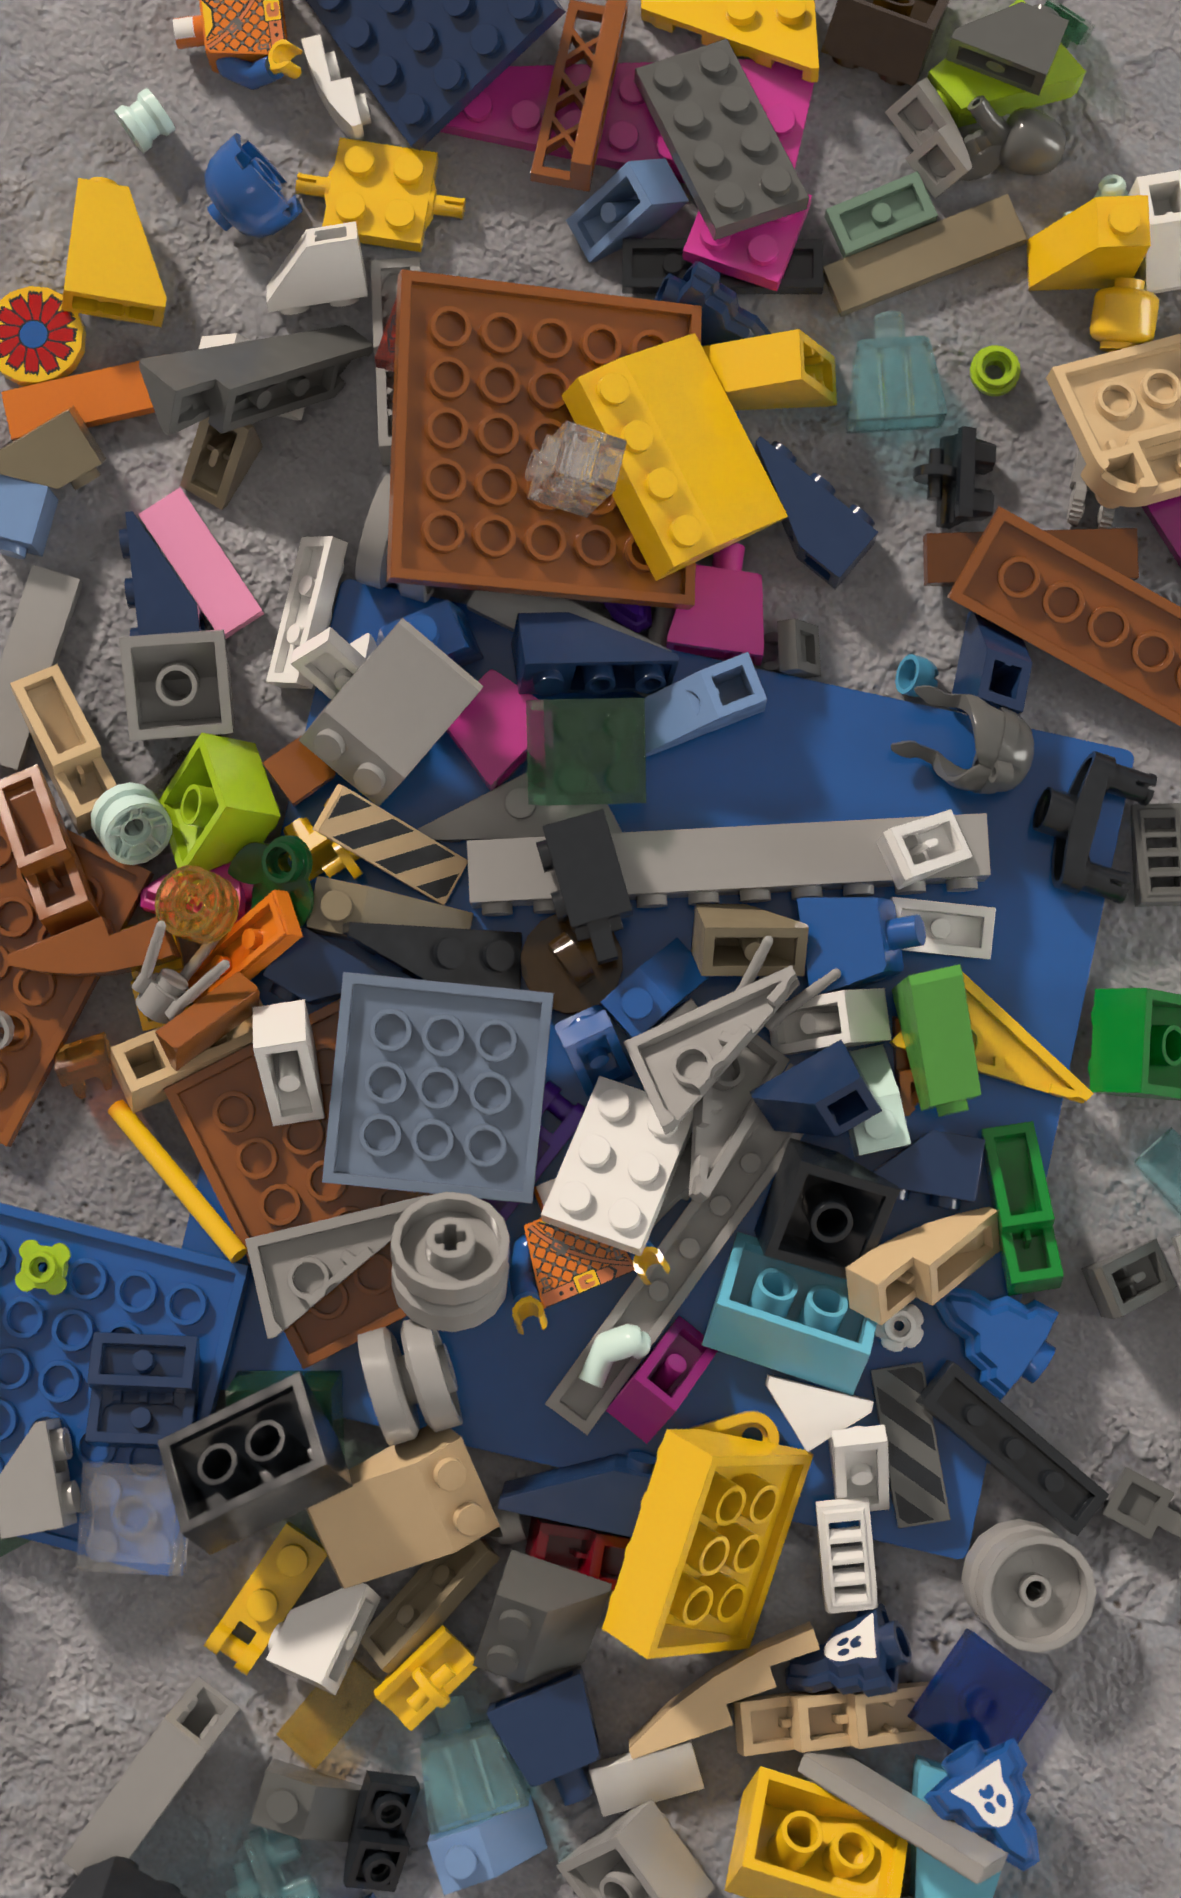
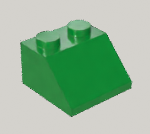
M1150 988L1095 989L1094 1006L1091 1011L1093 1030L1091 1058L1088 1064L1089 1089L1093 1093L1114 1096L1181 1101V994Z

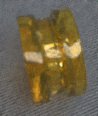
M185 865L174 869L163 879L156 892L154 906L158 921H164L167 925L166 931L193 943L210 944L222 939L231 931L237 920L239 901L237 891L229 880L200 866ZM202 901L201 909L197 913L193 912V907L198 906Z

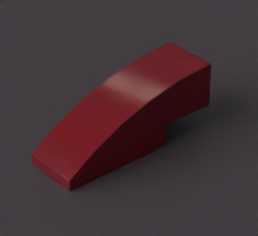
M531 1516L525 1554L612 1584L611 1590L614 1591L625 1559V1550L632 1537Z

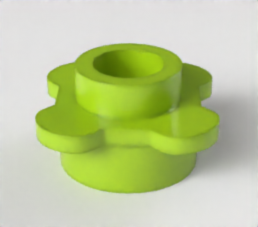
M27 1240L22 1243L19 1248V1254L22 1257L21 1271L15 1277L17 1287L24 1292L38 1288L46 1289L51 1295L62 1293L67 1287V1280L65 1278L68 1273V1261L71 1258L68 1246L63 1243L43 1246L36 1240ZM42 1262L47 1264L45 1272L39 1270V1264Z

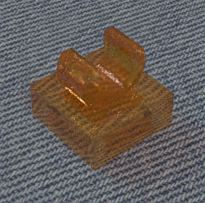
M105 1031L65 1044L55 1055V1072L61 1086L65 1087L73 1084V1091L79 1099L86 1098L87 1088L84 1080L92 1077H98L106 1091L112 1089L111 1046Z

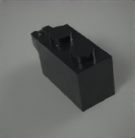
M604 809L542 826L545 840L536 842L544 873L554 870L560 890L550 894L558 922L561 923L569 920L572 933L575 932L578 942L591 939L598 965L618 960L612 932L624 929L621 919L633 916V909Z

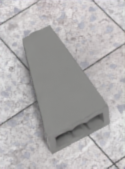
M198 1676L164 1717L62 1861L70 1866L78 1876L84 1868L113 1856L130 1859L240 1708Z

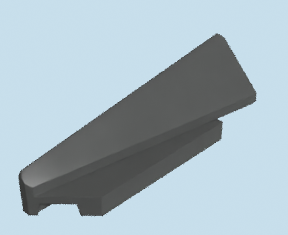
M342 325L142 358L139 362V368L163 432L171 435L209 417L208 423L222 434L334 398L346 385L339 375L352 360L363 356L369 357L374 348L373 343L352 327Z

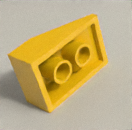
M760 1766L742 1793L724 1891L746 1898H900L908 1841L817 1784Z

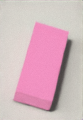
M181 487L138 514L214 630L224 629L225 639L264 615L263 610Z

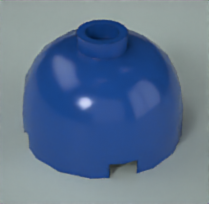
M235 133L210 159L204 175L205 189L213 203L207 207V210L215 222L225 231L235 227L244 235L261 238L277 233L302 213L303 209L297 196L294 195L287 200L280 191L283 189L281 184L286 183L282 175L250 141L241 146L240 134Z

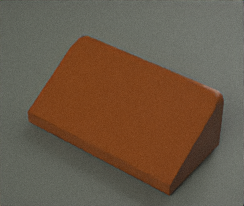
M238 971L158 1029L155 1033L171 1067L175 1071L179 1070L253 1015V1007H259L260 992L258 987Z

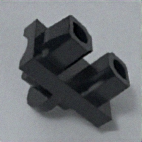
M962 426L958 428L957 434L940 438V448L929 449V463L914 468V481L928 485L927 500L937 501L936 527L951 529L963 522L982 521L994 513V495L992 491L974 488L975 474L985 475L993 471L996 463V445L976 439V428Z

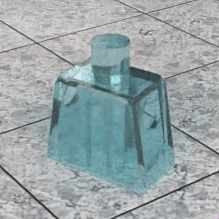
M887 311L876 314L874 316L875 339H862L857 341L852 365L846 434L942 428L947 415V406L929 337H905L904 314L902 312Z
M463 1695L451 1697V1702L443 1709L438 1706L434 1709L441 1733L424 1738L420 1746L428 1824L431 1835L529 1806L530 1792L520 1769L489 1721V1718L471 1723Z

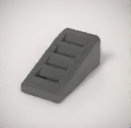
M1181 803L1148 804L1147 806L1133 804L1130 806L1135 907L1181 906ZM1171 818V828L1145 829L1144 819ZM1172 838L1171 848H1147L1146 839ZM1173 858V867L1149 868L1148 859ZM1150 878H1174V887H1151Z

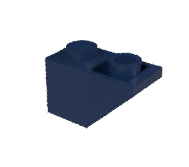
M973 611L968 612L952 694H972L996 709L1003 707L1016 714L1022 713L1032 668V661L1023 639ZM949 707L950 709L967 714L962 709Z
M842 1039L750 1091L753 1100L773 1130L780 1132L837 1137L882 1111L862 1071Z
M932 1130L922 1135L872 1172L898 1186L900 1192L896 1200L908 1201L910 1192L930 1195V1206L960 1211L961 1201L975 1202L985 1139Z

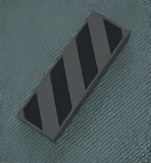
M919 1361L871 1369L870 1376L879 1425H885L888 1439L889 1485L897 1528L951 1520L933 1417L916 1402L917 1398L927 1387L923 1362Z

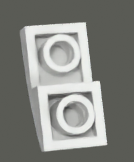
M321 35L301 39L314 85L330 116L349 139L366 141L362 126L372 124L365 93L355 95L351 77L341 79L335 51L325 53Z

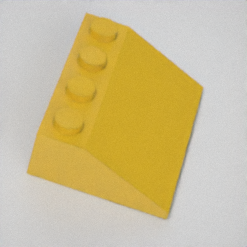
M695 333L614 360L577 377L563 393L562 398L656 581L788 517Z
M667 1429L663 1442L660 1444L657 1452V1461L647 1491L641 1501V1510L631 1541L625 1550V1559L615 1590L609 1599V1608L602 1629L646 1659L749 1649L814 1454L803 1449L704 1429Z

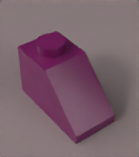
M678 1316L631 1375L606 1411L647 1444L677 1411L718 1351L702 1346L704 1335L681 1316Z

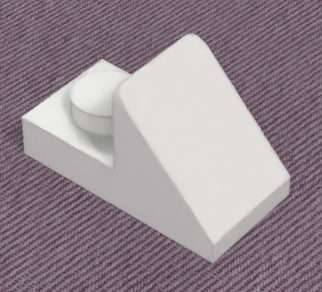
M329 627L295 648L292 652L290 664L332 700L377 648V644L370 633H366L349 644Z
M885 1425L856 1426L849 1429L832 1430V1437L828 1439L835 1500L868 1496L870 1511L890 1509L888 1439Z

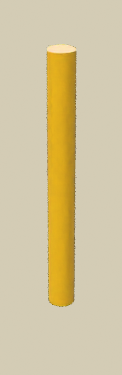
M123 1099L112 1104L108 1109V1114L229 1261L235 1263L243 1258L248 1251L245 1245L138 1116L132 1113L128 1104Z

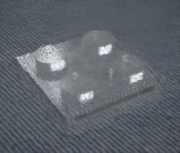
M84 1462L82 1466L76 1571L182 1576L186 1574L188 1538L181 1534L164 1465Z

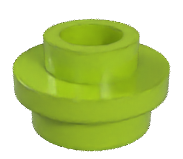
M999 345L987 346L978 351L972 359L969 369L970 379L974 387L988 396H1001L1010 392L1017 384L1021 372L1020 363L1016 355L1008 348ZM991 365L998 366L1003 372V377L991 379L987 376L985 369Z

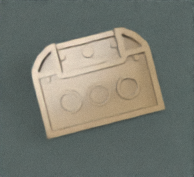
M1181 334L1051 368L1046 380L1086 463L1080 476L1090 490L1095 493L1096 500L1100 505L1109 509L1118 508L1119 506L1141 507L1181 496Z

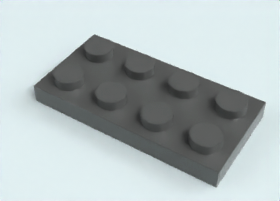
M727 39L635 68L634 82L714 240L807 209L809 196Z

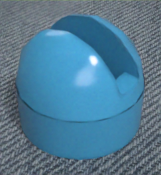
M914 654L907 655L900 662L896 672L895 685L897 691L911 697H920L914 691L916 686L930 685L937 688L938 681L934 679L939 675L937 667L927 658Z

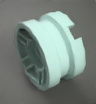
M129 782L112 787L100 796L91 812V827L97 838L103 844L109 856L122 864L136 865L153 859L168 845L172 835V820L163 805L159 803L153 791L143 784Z

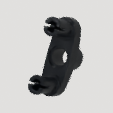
M1093 751L1077 771L1068 793L1051 787H1047L1043 791L1034 812L1033 829L1054 836L1051 878L1055 888L1074 894L1080 891L1088 892L1113 900V902L1121 904L1126 899L1129 889L1122 886L1123 884H1131V873L1091 862L1089 852L1106 792L1147 806L1155 792L1148 789L1149 786L1155 787L1157 784V776L1155 774H1148L1117 764L1115 757Z

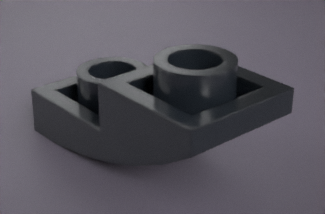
M366 1771L348 1842L343 1876L345 1887L395 1892L410 1849L405 1833L421 1789L416 1776Z

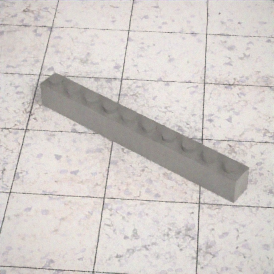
M987 813L954 815L973 857L899 890L893 881L876 842L884 831L928 816L611 833L629 899L636 900L637 908L668 906L667 898L688 897V905L718 904L719 896L740 895V902L742 903L767 902L771 900V893L791 892L792 900H797L803 897H823L822 890L843 889V897H867L874 895V887L895 886V894L910 895L925 893L926 885L946 884L947 892H966L977 890L978 882H984L991 875ZM545 837L467 841L469 899L472 909L482 908V916H507L513 914V906L533 905L534 913H556L550 894L560 890L554 870L544 873L536 842L545 840Z

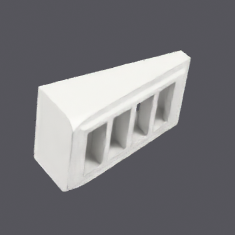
M868 1496L815 1501L821 1588L826 1612L841 1613L877 1608V1583ZM859 1520V1526L829 1529V1523ZM860 1542V1545L831 1548V1544ZM857 1563L862 1564V1566L860 1567L833 1569V1566L836 1565H847Z

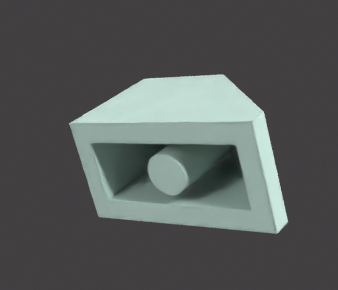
M883 1044L850 1051L882 1109L880 1113L848 1130L854 1157L910 1145L911 1141L900 1093Z

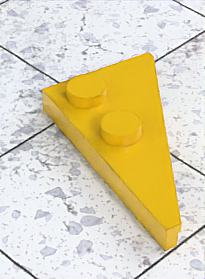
M641 0V21L650 22L658 29L673 33L676 26L702 35L701 44L704 45L727 39L737 57H749L757 64L771 68L774 62L777 61L802 70V80L818 82L819 58L815 0Z
M963 973L978 1073L1083 1104L1094 1094ZM900 1031L889 1043L894 1048L906 1050L902 1032Z

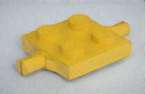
M340 137L335 164L327 177L299 172L297 175L298 180H296V194L325 198L326 209L322 227L356 221L360 243L422 252L425 231L433 220L434 215L463 220L466 207V198L437 195L435 179L439 159L438 152L419 151L412 148Z

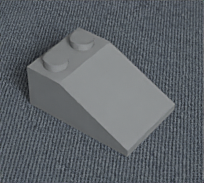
M402 617L327 704L298 741L379 807L408 776L484 686Z

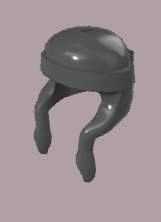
M921 685L914 688L915 693L925 700L926 703L959 708L969 715L974 732L976 754L970 769H963L946 759L939 751L912 740L892 743L891 750L895 754L904 758L923 759L931 763L935 773L952 787L976 794L1006 792L1014 789L1024 780L1033 761L1034 739L1031 728L1015 712L1003 707L996 709L972 694L945 693L930 685Z

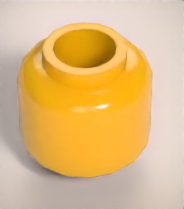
M1118 277L1114 280V287H1105L1096 292L1090 323V335L1092 339L1100 342L1099 349L1101 351L1112 352L1154 340L1159 298L1154 293L1144 290L1145 281L1135 278Z

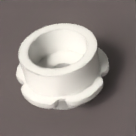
M908 1304L882 1326L877 1323L875 1336L881 1338V1344L884 1348L893 1352H901L905 1347L914 1348L920 1343L924 1334L921 1328L924 1317L919 1308L913 1304ZM896 1321L903 1322L904 1328L901 1331L895 1330L894 1324Z

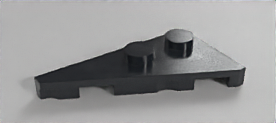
M359 922L343 924V935L353 939L357 946L372 955L378 954L403 969L402 972L413 979L521 990L522 932Z

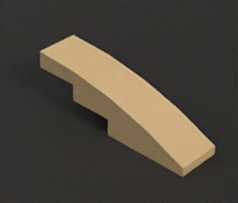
M810 1621L758 1642L749 1649L712 1668L669 1700L629 1739L631 1758L635 1759L732 1726V1717L727 1704L777 1687L770 1666L820 1649Z
M951 1681L898 1683L897 1692L869 1698L863 1692L843 1695L834 1688L815 1693L800 1691L747 1697L733 1702L737 1753L743 1756L787 1750L805 1753L848 1746L865 1749L957 1736Z

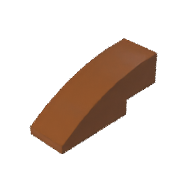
M38 764L0 779V816L18 869L26 878L41 923L54 936L101 917L74 845Z
M101 916L7 954L5 959L9 966L50 975L91 977L140 971L158 921H164L167 926L155 967L180 959L181 955L167 920L159 916L117 933L112 921Z

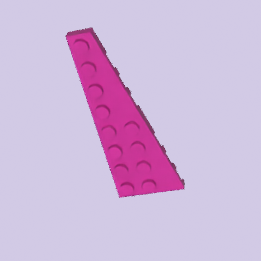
M738 59L795 169L815 82L802 80V70L777 61L774 62L771 68L757 64L753 59ZM654 62L618 63L596 165L619 170L628 161L666 158L678 182L685 184L634 82L635 68ZM573 64L566 68L565 73L576 87L589 79L591 68L588 64ZM555 65L507 67L440 132L535 152ZM563 86L561 88L560 95L566 93V90L563 88ZM572 102L557 111L555 116L564 129L567 130L580 122L582 112L575 102ZM552 129V133H551L550 139H552V138H554L555 136H557V135L555 134V132L553 131V129ZM564 145L548 154L570 160L572 158V155Z

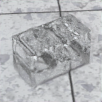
M566 421L553 436L546 435L540 450L534 449L531 453L525 472V479L532 481L528 499L587 517L615 491L627 440Z

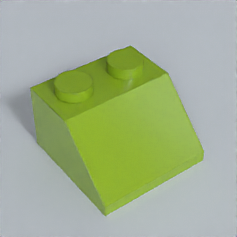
M202 732L158 800L172 820V835L169 843L179 875L184 878H192L232 862L236 854L249 843H263L269 833L276 828L281 817L279 806L272 793L266 769L262 764L256 744Z

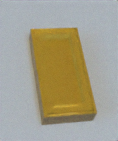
M353 1657L336 1695L315 1687L276 1735L316 1769L376 1698L373 1691L383 1681Z

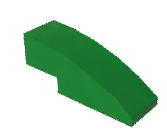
M1034 1122L984 1128L981 1130L982 1139H985V1166L991 1205L993 1209L998 1211L1000 1257L1008 1296L1058 1289L1061 1287L1064 1273L1053 1228L1055 1217Z

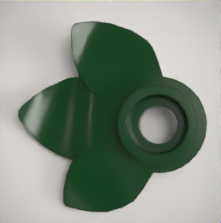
M286 835L274 839L270 845L252 842L244 846L232 860L228 874L240 882L253 884L251 909L274 889L288 891L300 928L309 919L313 910L314 894L308 879L312 871L313 860L307 844L299 837ZM289 854L292 860V868L288 863Z

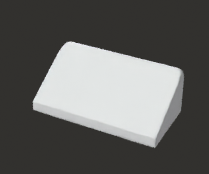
M692 1740L632 1759L630 1752L589 1764L590 1777L603 1817L633 1809L650 1800H653L655 1803L705 1789Z

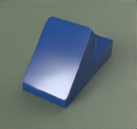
M594 1005L555 1025L558 1037L587 1097L592 1094L599 1076L617 1082L633 1076L615 1029L602 1006Z

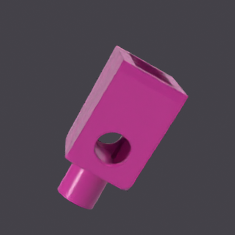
M734 543L713 554L712 567L696 565L695 606L689 610L676 609L667 636V649L723 661L748 652L753 665L761 666L764 653L762 575L742 571L745 553L744 545Z
M490 669L478 681L484 687L446 732L485 785L492 791L501 786L561 725L560 715L554 709L531 694H518V687L515 683L497 671Z

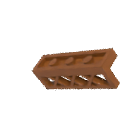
M569 0L531 168L530 181L590 192L628 20L629 0H606L605 6ZM577 18L601 23L599 36L585 43L575 31ZM571 44H573L576 49L570 52ZM584 59L591 68L590 77L575 87L565 71L566 68ZM563 86V88L566 90V93L560 95L561 88ZM575 102L582 112L580 122L565 130L556 118V112ZM552 129H553V131L555 132V134H556L557 136H555L554 138L550 139L551 133H552ZM563 145L572 155L570 171L544 166L546 155Z

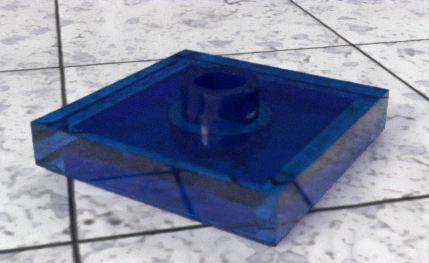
M966 1628L907 1717L953 1751L974 1740H978L983 1749L987 1750L1012 1738H1015L1018 1744L1053 1691L976 1633Z

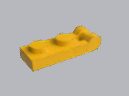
M288 1521L213 1630L204 1647L215 1655L221 1651L236 1662L234 1668L247 1676L268 1646L275 1627L280 1622H284L289 1611L295 1606L327 1558L323 1545ZM240 1621L257 1632L249 1645L232 1634Z

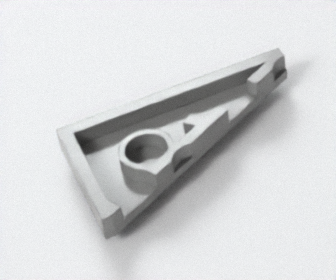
M578 747L418 828L423 834L441 843L460 842V840L545 837L542 827L544 825L604 809L610 833L622 832Z
M792 965L624 1041L665 1135L673 1132L800 985Z
M757 1034L694 1106L689 1197L699 1204L710 1197L760 1111L750 1091L780 1075L789 1062L787 1057Z
M426 1195L245 1239L267 1338L279 1336L392 1240L394 1224L404 1210Z

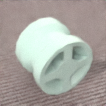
M147 88L137 94V101L132 105H121L114 111L119 123L142 153H145L152 147L153 140L159 135L168 136L176 130L164 108Z

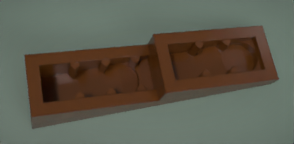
M1137 528L1043 530L1131 580L1135 581L1139 578ZM984 532L926 533L923 536L924 586L953 587Z

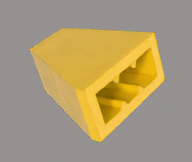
M105 177L78 178L61 310L162 327L167 297L129 187L118 185L115 181Z
M1148 195L1095 197L1027 239L1028 291L1102 289L1114 287L1115 278H1134L1151 246Z
M800 329L702 346L734 410L809 408L837 405L835 356Z

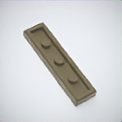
M1006 194L823 266V277L839 315L843 317L1023 246L1026 243L1027 237L1010 197Z

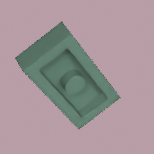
M916 171L826 209L824 217L842 257L846 258L935 223L938 214L919 172Z

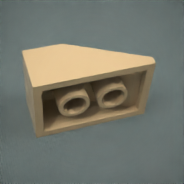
M428 1425L419 1430L416 1439L390 1446L349 1469L353 1487L306 1509L339 1583L344 1589L453 1554L500 1527L462 1437L451 1428L435 1432Z

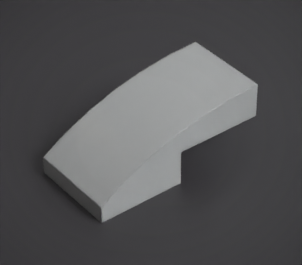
M927 77L916 83L885 111L913 149V152L905 159L914 172H919L924 185L934 199L939 197L973 168L956 123Z

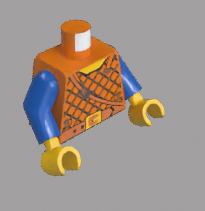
M199 0L201 15L173 18L177 48L185 49L205 46L212 71L221 74L222 77L255 90L281 79L283 76L297 79L301 75V67L291 62L294 56L301 55L303 50L288 41L283 0Z
M556 1178L534 1187V1195L541 1212ZM542 1218L524 1225L525 1233L520 1235L515 1241L509 1279L514 1301L512 1316L519 1334H524L523 1320L529 1316L539 1317L541 1328L544 1330L548 1323L544 1311L545 1308L633 1271H636L645 1285H651L646 1276L648 1267L653 1264H661L668 1274L670 1266L662 1252L654 1247L650 1239L646 1243L642 1256H638L542 1222Z

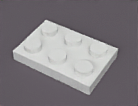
M599 1076L542 1210V1222L642 1256L693 1130L694 1108H692L673 1132L665 1135L646 1091Z

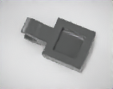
M1124 1467L1101 1513L1151 1540L1158 1526L1181 1538V1514L1168 1508L1175 1493L1128 1467Z

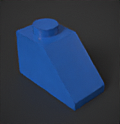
M675 938L638 967L600 1003L603 1010L605 1009L606 1013L629 1038H633L654 1028L711 976H701L692 953L678 938Z

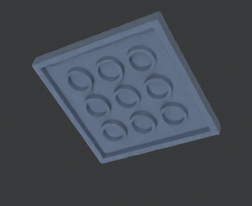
M343 972L322 1182L431 1194L455 1192L470 1194L481 1199L532 1204L554 993Z

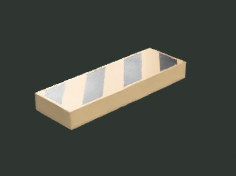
M337 784L312 829L441 905H445L468 864L467 859L340 784Z

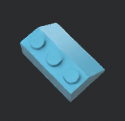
M737 1232L712 1307L702 1346L853 1396L871 1353L877 1323L849 1308L846 1279L766 1257L756 1237Z

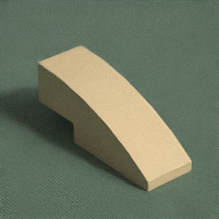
M58 664L11 682L10 686L57 793L77 833L81 834L92 829L91 812L95 802L105 791L117 784L101 755L100 744Z
M985 1207L958 1213L926 1223L870 1250L846 1267L849 1308L882 1326L915 1298L933 1306L1000 1251L998 1211L991 1207Z

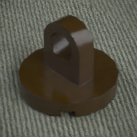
M554 914L540 921L527 936L521 953L522 977L529 991L554 993L552 1010L564 1014H577L594 1005L601 1006L600 1002L618 986L623 972L622 948L614 932H612L618 960L598 965L591 939L578 942L575 932L572 933L569 920L559 923L557 915Z

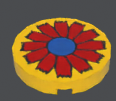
M28 286L12 291L0 300V372L6 379L24 387L60 379L63 376L67 377L76 370L85 353L86 331L79 313L61 310L62 294L47 287Z

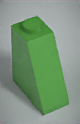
M958 964L907 976L891 991L921 1111L936 1108L938 1117L969 1110L967 1101L982 1094L961 965Z

